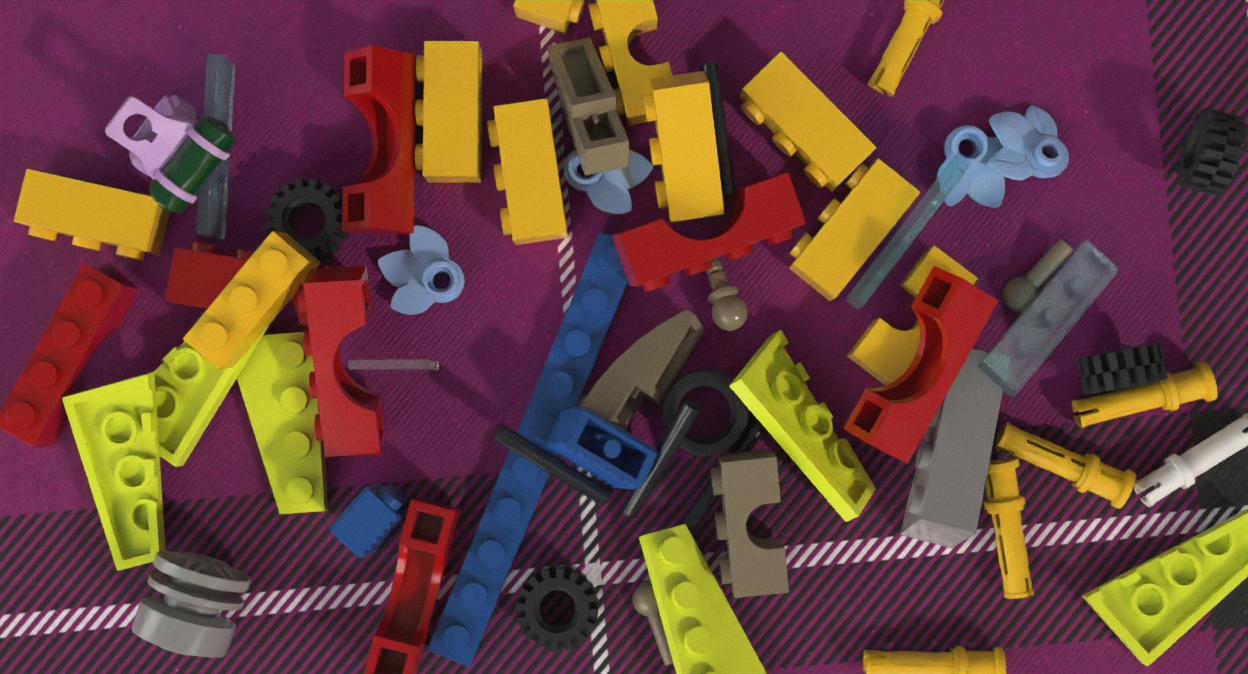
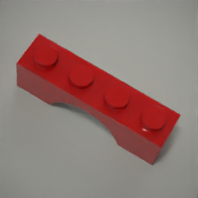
M374 45L345 52L344 97L352 102L366 118L372 135L373 149L372 157L365 173L357 181L343 187L342 232L385 237L414 233L416 54Z
M786 172L735 189L734 206L728 221L717 233L702 240L686 238L675 232L663 219H654L611 236L629 286L639 287L643 285L645 292L671 283L668 275L685 269L687 276L712 268L710 260L726 254L728 260L748 255L754 252L751 244L767 239L769 245L788 240L795 236L793 228L804 225L806 222L789 173Z
M191 242L190 250L175 247L165 301L208 309L254 252L235 249L234 257L218 255L217 246ZM324 265L323 268H331V267H338V266ZM297 291L291 298V301L296 309L299 324L309 327L307 312L301 313L299 310Z
M82 264L0 410V430L32 447L53 446L68 419L62 397L73 394L78 377L89 357L110 333L119 328L139 292L138 288L101 268Z
M367 266L310 269L304 283L298 286V305L300 312H307L309 328L304 329L303 344L305 355L312 356L314 371H311L309 374V391L311 398L318 399L320 414H316L314 420L316 440L323 441L325 457L380 454L386 436L381 394L367 390L357 384L346 372L340 357V342L352 331L366 325L371 312Z
M933 266L911 306L920 326V341L913 362L905 373L894 382L879 388H865L843 429L869 445L908 464L999 300L967 280Z
M415 497L410 500L399 541V555L393 584L382 619L372 641L364 674H417L461 508L422 497Z

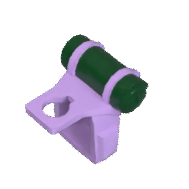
M164 95L155 108L150 107L135 96H129L105 127V133L127 148L131 163L139 171L153 179L148 190L151 193V197L159 204V207L163 210L181 214L189 203L193 204L198 198L196 193L221 160L226 161L230 156L228 151L236 142V139L233 137L229 127L221 120L203 116L198 121L196 109L177 95L170 97ZM134 114L146 116L147 118L132 138L124 133L123 124L129 116Z

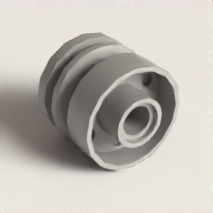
M157 552L153 565L163 573L149 574L147 582L149 586L165 596L141 599L132 625V632L141 639L174 653L208 658L226 656L236 624L219 613V610L238 611L242 609L244 600L233 592L244 593L248 591L252 579L240 570L230 567L227 563L206 555L192 552Z

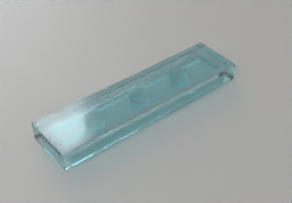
M207 54L204 116L223 121L229 127V130L232 131L235 66L223 54ZM230 156L226 161L221 160L199 189L196 234L207 239L223 240V237H225Z
M956 153L846 297V303L857 311L864 307L971 166L969 165L970 161Z
M1088 239L1079 244L977 366L1010 397L1017 394L1120 269Z

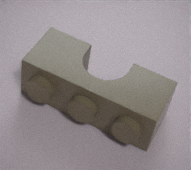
M772 449L718 454L719 467L711 468L713 495H722L723 512L715 513L718 540H726L727 557H719L722 585L730 584L734 598L789 593L785 547L780 537L757 538L746 530L748 516L755 508L763 504L781 502L775 453Z

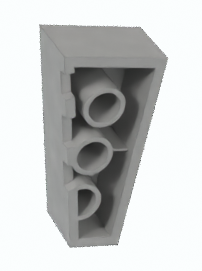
M974 348L970 351L927 428L924 439L918 449L915 463L916 471L900 535L953 548L976 534L1008 366V357Z

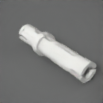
M1248 413L1243 414L1239 419L1188 449L1180 456L1172 454L1164 460L1165 465L1140 480H1136L1133 487L1136 494L1151 486L1155 487L1153 491L1141 497L1140 500L1146 506L1152 507L1157 501L1179 487L1186 489L1195 484L1197 476L1247 447L1248 432L1244 434L1242 431L1248 427Z

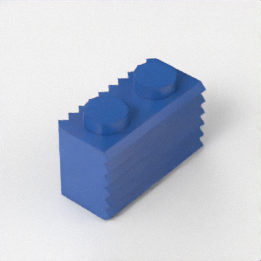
M584 406L575 408L564 407L545 442L546 449H553L554 454H561V458H568V461L574 462L576 467H583V471H590L591 475H597V478L604 480L605 484H612V488H641L657 456V450Z
M380 483L366 486L328 529L357 557H366L379 550V546L385 543V539L391 537V533L397 530V526L404 523L403 519L407 515L408 508L406 505L409 499L391 483L387 486Z

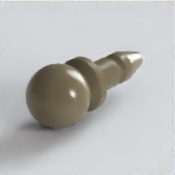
M716 257L710 260L712 268L705 270V273L708 274L710 287L714 291L707 298L709 303L714 304L712 307L714 323L723 330L733 331L745 323L748 313L744 301L737 297V287L728 286L727 278L722 271L721 262Z

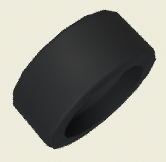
M697 370L683 375L669 388L662 404V421L666 431L678 413V406L682 397L693 388L699 386L713 387L724 394L731 407V420L726 430L719 436L707 440L697 439L686 434L679 445L680 448L694 455L712 456L728 450L741 438L747 425L748 408L729 387L733 382L732 378L718 371Z

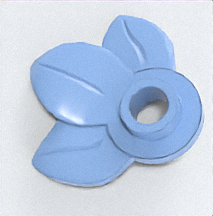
M1031 105L1024 116L1008 111L990 117L989 123L1004 146L987 163V166L994 172L1009 179L1021 181L1032 175L1043 179L1052 178L1065 170L1069 163V152L1064 143L1057 138V126L1047 112ZM1042 151L1047 152L1053 159L1046 157Z
M970 125L960 126L947 136L944 144L946 160L937 171L936 181L939 194L946 205L951 207L957 204L967 194L970 199L980 205L991 208L1001 206L1005 193L1004 176L994 172L987 166L989 159L1004 147L998 137H987L982 130ZM966 141L972 145L973 153L971 156H964L960 153V142Z
M576 150L567 156L564 163V176L568 184L575 190L587 192L589 199L596 208L612 214H624L632 210V201L627 189H632L642 183L653 170V165L645 157L632 150H629L628 167L595 173L587 178L580 176L577 172L581 164Z
M414 225V233H410V250L392 252L378 259V265L384 277L398 288L391 300L390 308L407 315L423 313L435 302L447 303L453 301L461 294L464 288V273L457 263L449 259L447 242L441 235L427 227ZM440 273L449 274L451 279L449 286L445 289H438L435 285V278Z

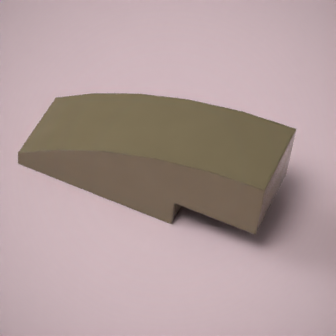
M591 38L547 46L561 106L585 176L628 167L629 139L616 112L615 93Z
M684 310L637 340L601 376L580 407H586L626 431L644 398L660 405L704 331L696 315L689 310Z

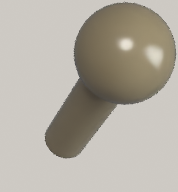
M1059 239L1025 277L1010 279L1002 291L1005 305L1015 312H1025L1033 308L1038 300V288L1071 254L1073 249L1062 239Z
M651 580L644 581L635 588L632 602L637 612L647 616L665 666L673 664Z

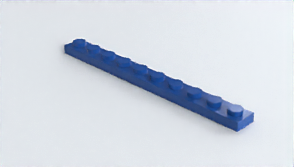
M602 232L598 234L517 431L518 434L554 456H557V454H554L553 449H546L545 442L563 408L577 407L628 283L613 238ZM511 450L507 455L428 647V651L467 667H470L549 476L547 472Z

